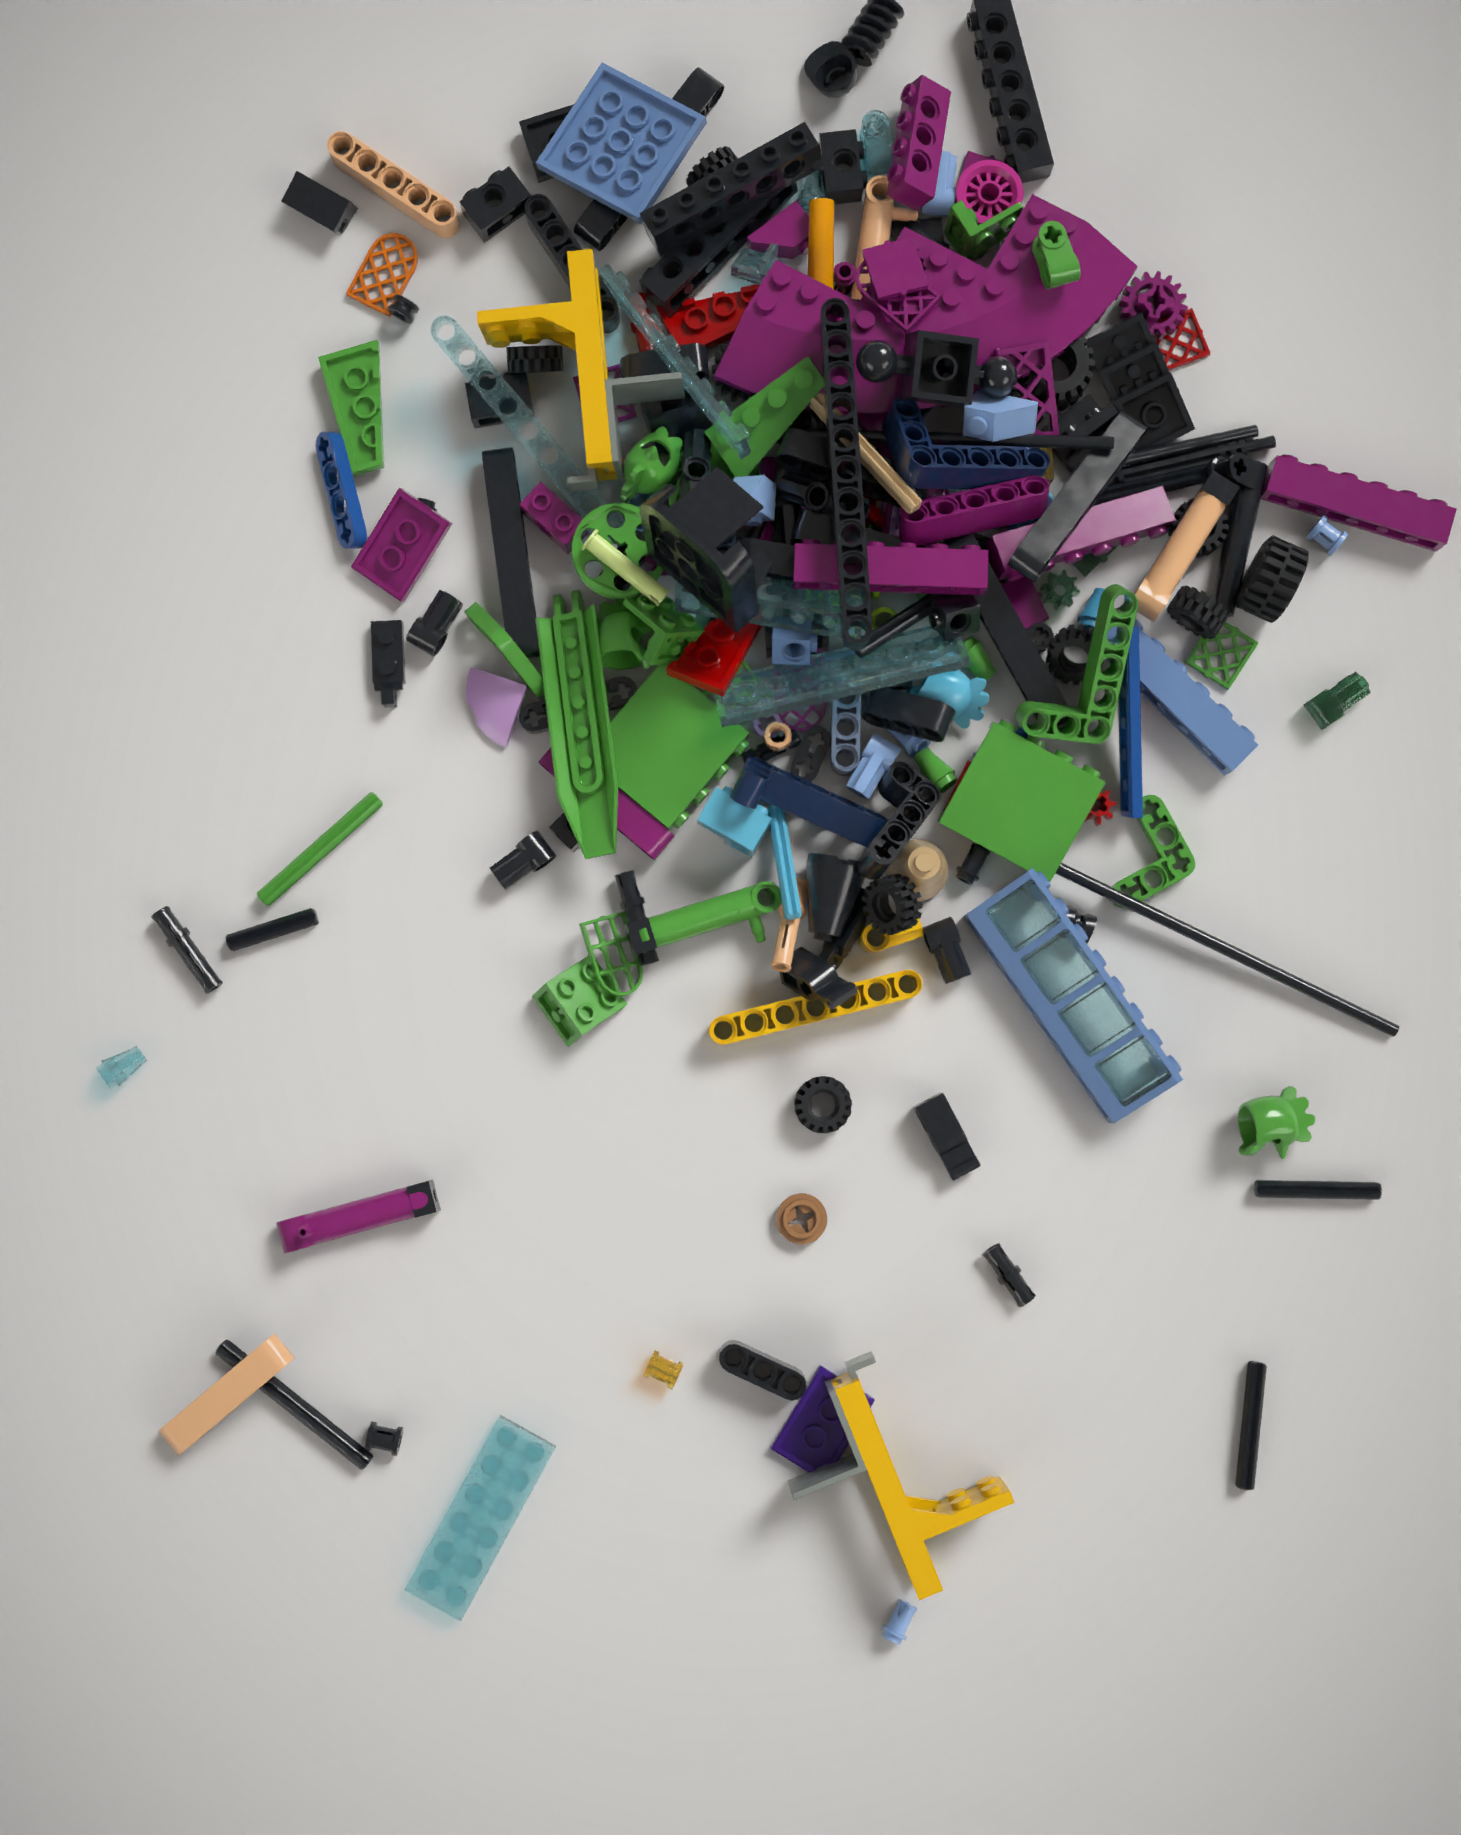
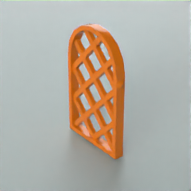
M397 233L385 234L377 238L368 250L346 295L367 307L391 317L392 314L387 310L388 304L386 300L393 298L395 294L402 296L418 264V254L413 242L406 236ZM395 239L397 246L386 249L383 241ZM399 239L404 240L406 243L400 244ZM380 244L382 250H381V251L374 252L375 249H376V248L378 247V245ZM411 246L414 256L404 258L402 249ZM398 250L401 260L390 263L387 253ZM384 255L387 264L376 267L373 258ZM370 260L372 269L364 271ZM413 261L409 271L406 263ZM403 264L406 274L395 277L392 267ZM388 269L391 278L380 281L377 272ZM374 273L377 283L366 286L363 276ZM360 278L362 287L354 289ZM405 279L400 289H398L396 281ZM393 283L396 292L384 295L382 286ZM378 287L381 297L370 300L367 290ZM364 292L366 300L354 294ZM383 301L385 310L374 304Z

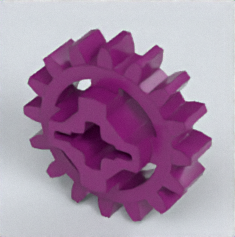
M1160 271L1156 272L1154 278H1151L1148 272H1144L1141 280L1135 276L1130 283L1131 286L1126 285L1122 294L1125 297H1121L1118 306L1124 309L1120 312L1119 317L1129 318L1142 312L1151 334H1156L1157 339L1162 340L1165 331L1172 335L1176 326H1180L1184 318L1182 315L1186 313L1188 306L1182 303L1187 298V295L1178 293L1182 285L1181 283L1172 285L1170 283L1172 280L1171 275L1167 276L1164 280L1161 279ZM1144 289H1149L1146 293H1139ZM1152 297H1153L1154 309H1156L1154 315H1153L1152 303H1150ZM1170 317L1168 320L1157 324L1158 320Z

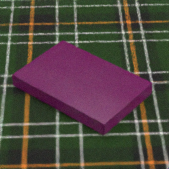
M398 488L351 567L400 602H405L453 523L403 488Z

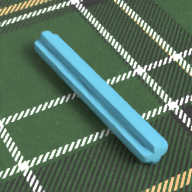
M770 805L768 807V816L772 818L770 830L784 917L787 920L798 919L801 917V906L785 810Z

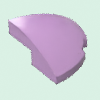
M470 668L467 678L466 695L468 706L472 708L477 719L476 724L487 737L506 748L518 720L517 714L528 688L515 681Z

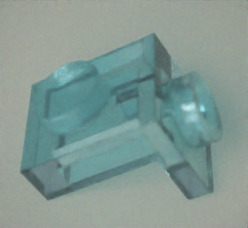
M771 243L765 253L743 247L731 265V276L761 285L775 260L781 262V259L777 257L778 244Z

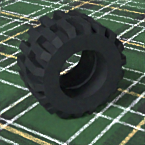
M1084 336L1077 341L1074 340L1063 350L1062 354L1056 357L1063 361L1069 370L1068 378L1054 381L1056 407L1058 406L1059 411L1065 410L1068 404L1074 405L1079 397H1082L1093 376L1092 371L1095 367V360L1091 358L1094 352L1092 347L1086 348L1088 340ZM1030 371L1028 376L1024 378L1019 377L1017 383L1026 389L1036 374ZM1041 378L1031 394L1044 403L1047 398L1046 382Z
M1274 535L1269 537L1259 548L1243 578L1236 599V607L1267 622H1275L1290 604L1302 581L1308 565L1309 552Z

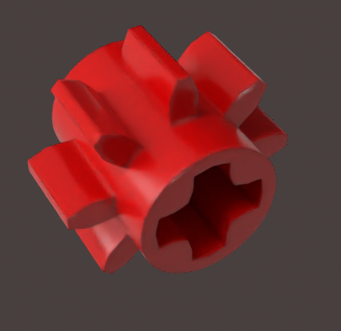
M1109 789L1104 793H1100L1096 799L1101 803L1099 805L1100 810L1097 812L1090 810L1084 822L1091 819L1094 820L1095 826H1099L1102 822V816L1107 820L1113 818L1109 809L1115 806L1117 802L1110 801L1108 798Z

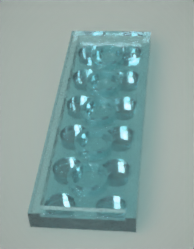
M500 1415L404 1590L461 1622L556 1445Z

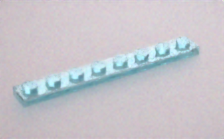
M609 264L599 269L598 272L619 306L671 372H681L684 388L737 456L742 460L749 455L751 450L747 440L750 439V435L741 422L737 424L733 422L730 418L733 414L723 400L718 402L714 398L715 391L706 378L699 379L696 375L698 370L688 356L683 358L680 355L679 351L681 349L671 334L667 337L664 335L662 323L654 313L649 315L645 311L647 306L638 292L634 294L628 289L630 284L621 271L615 273Z

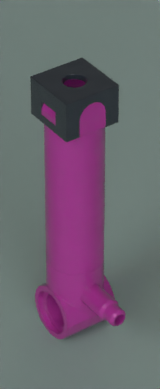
M432 1179L276 1222L283 1251L284 1253H289L327 1241L440 1211L441 1208Z

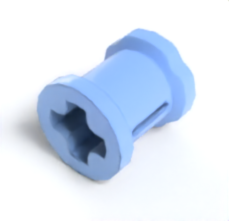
M1323 515L1306 535V538L1309 540L1314 539L1327 549L1326 553L1331 556L1346 539L1348 533L1345 531L1340 532L1328 523L1327 517Z

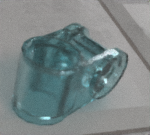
M872 110L863 117L862 127L859 132L860 141H863L864 146L863 165L864 170L867 171V177L888 173L893 158L891 150L894 143L889 119L884 112ZM871 126H874L875 130H876V131H879V132H878V133H874L873 128H870V127H871Z

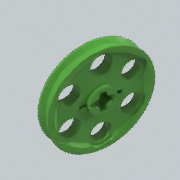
M627 503L602 505L587 514L575 531L572 542L574 568L582 582L593 592L603 597L625 599L636 597L642 593L632 585L625 591L617 589L614 586V578L618 574L587 549L584 551L581 549L584 544L581 540V535L586 530L594 531L598 529V534L611 545L614 543L618 547L625 546V556L639 566L640 559L648 556L646 542L639 540L635 534L636 529L642 525L639 507ZM619 512L625 519L623 526L620 528L610 527L606 520L610 513ZM588 562H599L603 568L602 574L596 578L589 577L585 572V565ZM657 564V568L648 574L657 581L663 569Z

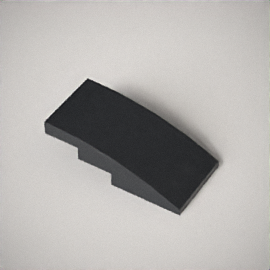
M1142 312L1087 339L1086 348L1092 347L1094 354L1091 359L1095 360V369L1111 404L1118 411V414L1123 410L1149 427L1134 451L1165 445L1195 430L1173 375L1167 368L1157 342H1154Z

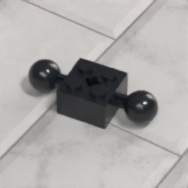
M917 330L905 334L903 355L896 354L894 348L887 342L873 340L864 344L856 357V366L859 374L869 382L880 383L888 380L893 374L901 375L898 400L962 407L972 405L974 384L978 385L981 392L990 398H1003L1013 391L1018 379L1014 364L1007 358L1000 356L991 357L981 365H976L979 338ZM936 368L941 369L940 374L937 373Z

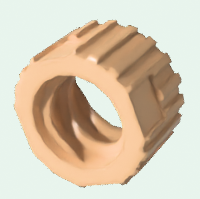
M776 721L766 727L764 742L770 750L779 752L790 745L792 733L786 723L783 724ZM783 731L785 734L784 741L779 743L773 742L770 738L771 733Z

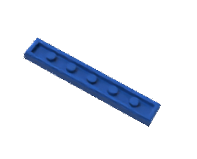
M1133 627L1118 697L1120 812L1125 817L1143 818L1139 627Z

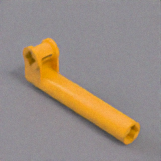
M828 198L811 199L809 201L808 276L834 289V200Z

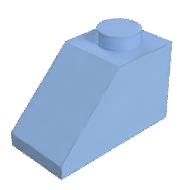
M977 390L973 395L972 405L965 406L963 435L994 442L1032 434L1036 429L1038 402L1012 396L990 398L983 394L981 390Z

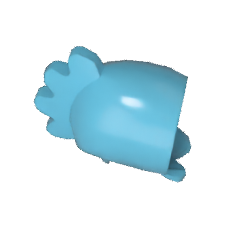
M938 660L934 662L920 686H912L911 690H907V693L942 701L953 707L956 711L953 720L962 729H967L970 726V719L981 720L985 713L981 706H986L989 702L988 693L982 691L987 684L984 678L976 677L970 680L957 668Z

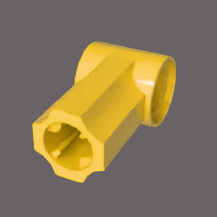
M916 919L918 923L915 926L893 935H887V933L883 935L880 933L882 941L878 947L870 945L867 941V933L870 930H874L871 927L872 924L862 930L858 937L859 945L868 953H877L881 950L921 938L924 935L920 919Z

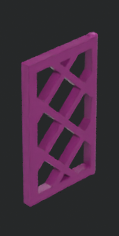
M1049 340L994 349L995 357L1011 354L1019 360L1015 365L1017 373L1024 364L1036 374L1026 389L1016 383L1015 388L1022 393L1020 398H1028L1038 402L1040 408L1037 411L1036 423L1044 412L1049 414L1051 430L1041 432L1036 428L1035 434L1030 435H1059ZM1042 348L1043 365L1039 370L1027 358L1033 350ZM1041 378L1046 382L1047 398L1044 403L1031 394Z

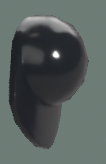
M830 41L823 44L809 55L804 64L807 77L823 95L829 98H839L848 94L854 87L858 77L857 65L853 56L839 41Z

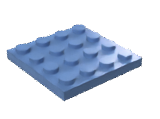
M602 62L536 161V165L539 170L641 224L640 213L654 205L707 124L706 118L700 113Z

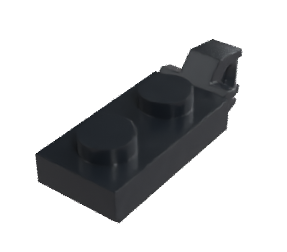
M402 620L371 621L372 682L374 690L381 691V703L384 705V708L397 707V690H403V684H406L404 624Z
M864 888L860 890L840 937H833L832 943H823V950L819 957L831 964L835 970L838 969L844 958L848 956L868 922L866 917L869 915V912H863L862 907L867 905V902L862 901L863 895L867 894Z

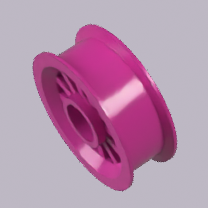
M997 160L978 161L967 167L959 177L954 204L962 200L967 209L971 208L978 219V225L1016 203L1021 202L1022 204L1024 197L1023 184L1019 175L1009 165ZM982 195H991L995 200L987 201Z

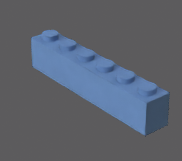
M1135 618L1134 627H1139L1140 693L1224 776L1231 773L1258 746L1254 741V734L1247 727L1239 726L1231 718L1233 715L1226 706L1220 703L1217 704L1209 697V690L1198 681L1195 683L1187 675L1186 667L1178 660H1172L1165 653V647L1155 638L1150 639L1142 631V624ZM1117 626L1108 631V640L1117 635ZM1107 658L1106 660L1111 663V658Z

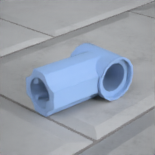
M942 151L935 197L922 206L921 214L948 217L950 208L955 202L956 188H953L957 156L952 155L948 151Z
M874 733L860 756L862 759L850 776L846 787L856 795L869 800L883 774L893 764L901 748Z

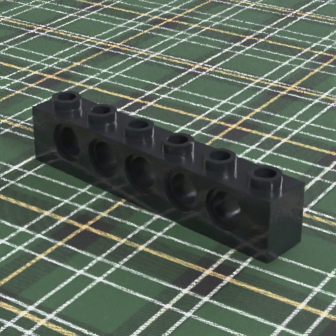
M973 0L970 12L966 15L969 32H974L975 57L977 61L981 60L984 70L981 72L984 89H989L990 92L989 109L992 118L996 117L999 127L996 129L999 146H1004L1005 149L1004 163L1016 171L1022 183L1047 178L1051 174L1054 161L1011 0ZM993 29L996 30L999 34L994 35L989 33L987 30ZM995 58H1003L1006 60V63H999ZM1009 86L1013 88L1014 91L1007 92L1002 87ZM1010 115H1018L1022 120L1015 121L1010 118ZM1024 143L1028 145L1030 149L1023 150L1019 148L1017 144Z
M803 122L641 212L640 216L646 233L660 258L824 167L820 145L807 124Z
M795 182L664 255L653 267H649L639 280L641 289L646 294V299L655 306L660 307L671 318L683 306L682 303L686 299H690L747 242L749 235L767 223L798 192L797 183Z

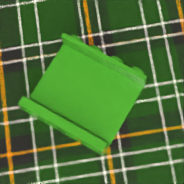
M660 664L612 719L610 725L618 787L671 831L673 827L679 829L690 816L687 813L688 809L693 803L697 805L702 803L710 792L707 789L709 784L714 779L719 782L730 769L727 765L734 755L739 758L750 743L747 741L749 731L693 685L667 675L666 667L668 665Z
M1002 719L999 724L991 722L988 727L990 728L937 822L1027 871L1032 868L1036 873L1041 871L1048 881L1051 882L1106 782L1099 779L1101 773L1092 767L1084 764L1081 769L1071 764L1074 758L1058 749L1054 754L1045 750L1043 747L1046 743L1030 735L1025 739L1016 734L1018 728Z

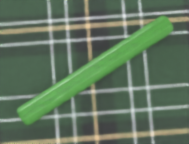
M373 792L366 795L257 892L261 902L267 906L275 902L382 807L383 803L379 797Z

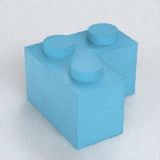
M727 786L723 790L715 787L697 819V824L724 838L726 844L752 858L770 827L772 818L768 816L769 811L759 804L756 809L743 806L730 798L733 789Z

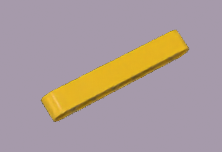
M902 970L854 982L858 993L853 995V1006L849 1009H844L841 1006L830 1009L826 1003L822 1002L824 1010L820 1016H812L807 1012L806 1005L809 1000L802 996L719 1016L711 1022L709 1034L715 1043L727 1045L910 999L921 991L922 979L916 971ZM902 976H909L914 980L915 988L911 993H904L900 990L899 980ZM877 983L884 988L885 995L882 1000L874 1001L869 997L868 988L871 984ZM786 1006L792 1010L793 1020L790 1023L782 1024L777 1021L775 1013L779 1007ZM750 1014H757L763 1020V1026L757 1032H751L745 1026V1019ZM725 1021L731 1025L732 1035L726 1040H721L715 1036L714 1028L717 1023Z

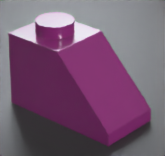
M794 201L747 237V250L750 254L794 259L800 254L803 256L808 254L809 216L798 202Z

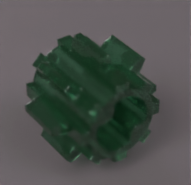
M1064 569L1058 576L1050 572L1047 576L1048 584H1042L1040 590L1044 592L1043 594H1046L1043 603L1050 602L1054 604L1053 607L1056 611L1061 604L1070 608L1073 605L1072 597L1078 596L1081 591L1077 589V586H1074L1077 577L1070 578ZM1057 585H1061L1066 589L1063 595H1058L1054 591Z

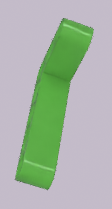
M1118 584L1110 585L1102 592L1078 707L1026 701L1017 707L1015 721L1028 735L1092 744L1102 743L1109 737L1138 609V599L1133 592ZM1120 595H1124V603L1120 607L1114 608L1115 599ZM1117 626V635L1108 640V631ZM1107 658H1111L1110 666L1106 670L1101 671L1102 662ZM1104 689L1105 694L1103 698L1099 701H1094L1095 694L1099 690ZM1033 713H1038L1035 723L1027 725L1028 717ZM1068 716L1067 724L1062 728H1057L1058 721ZM1094 720H1098L1096 729L1087 732L1089 724Z

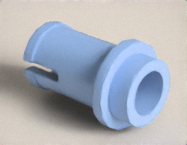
M898 1599L888 1624H884L882 1627L884 1629L882 1636L900 1645L902 1640H906L907 1637L904 1634L914 1613L917 1611L915 1606H910V1603L902 1599Z

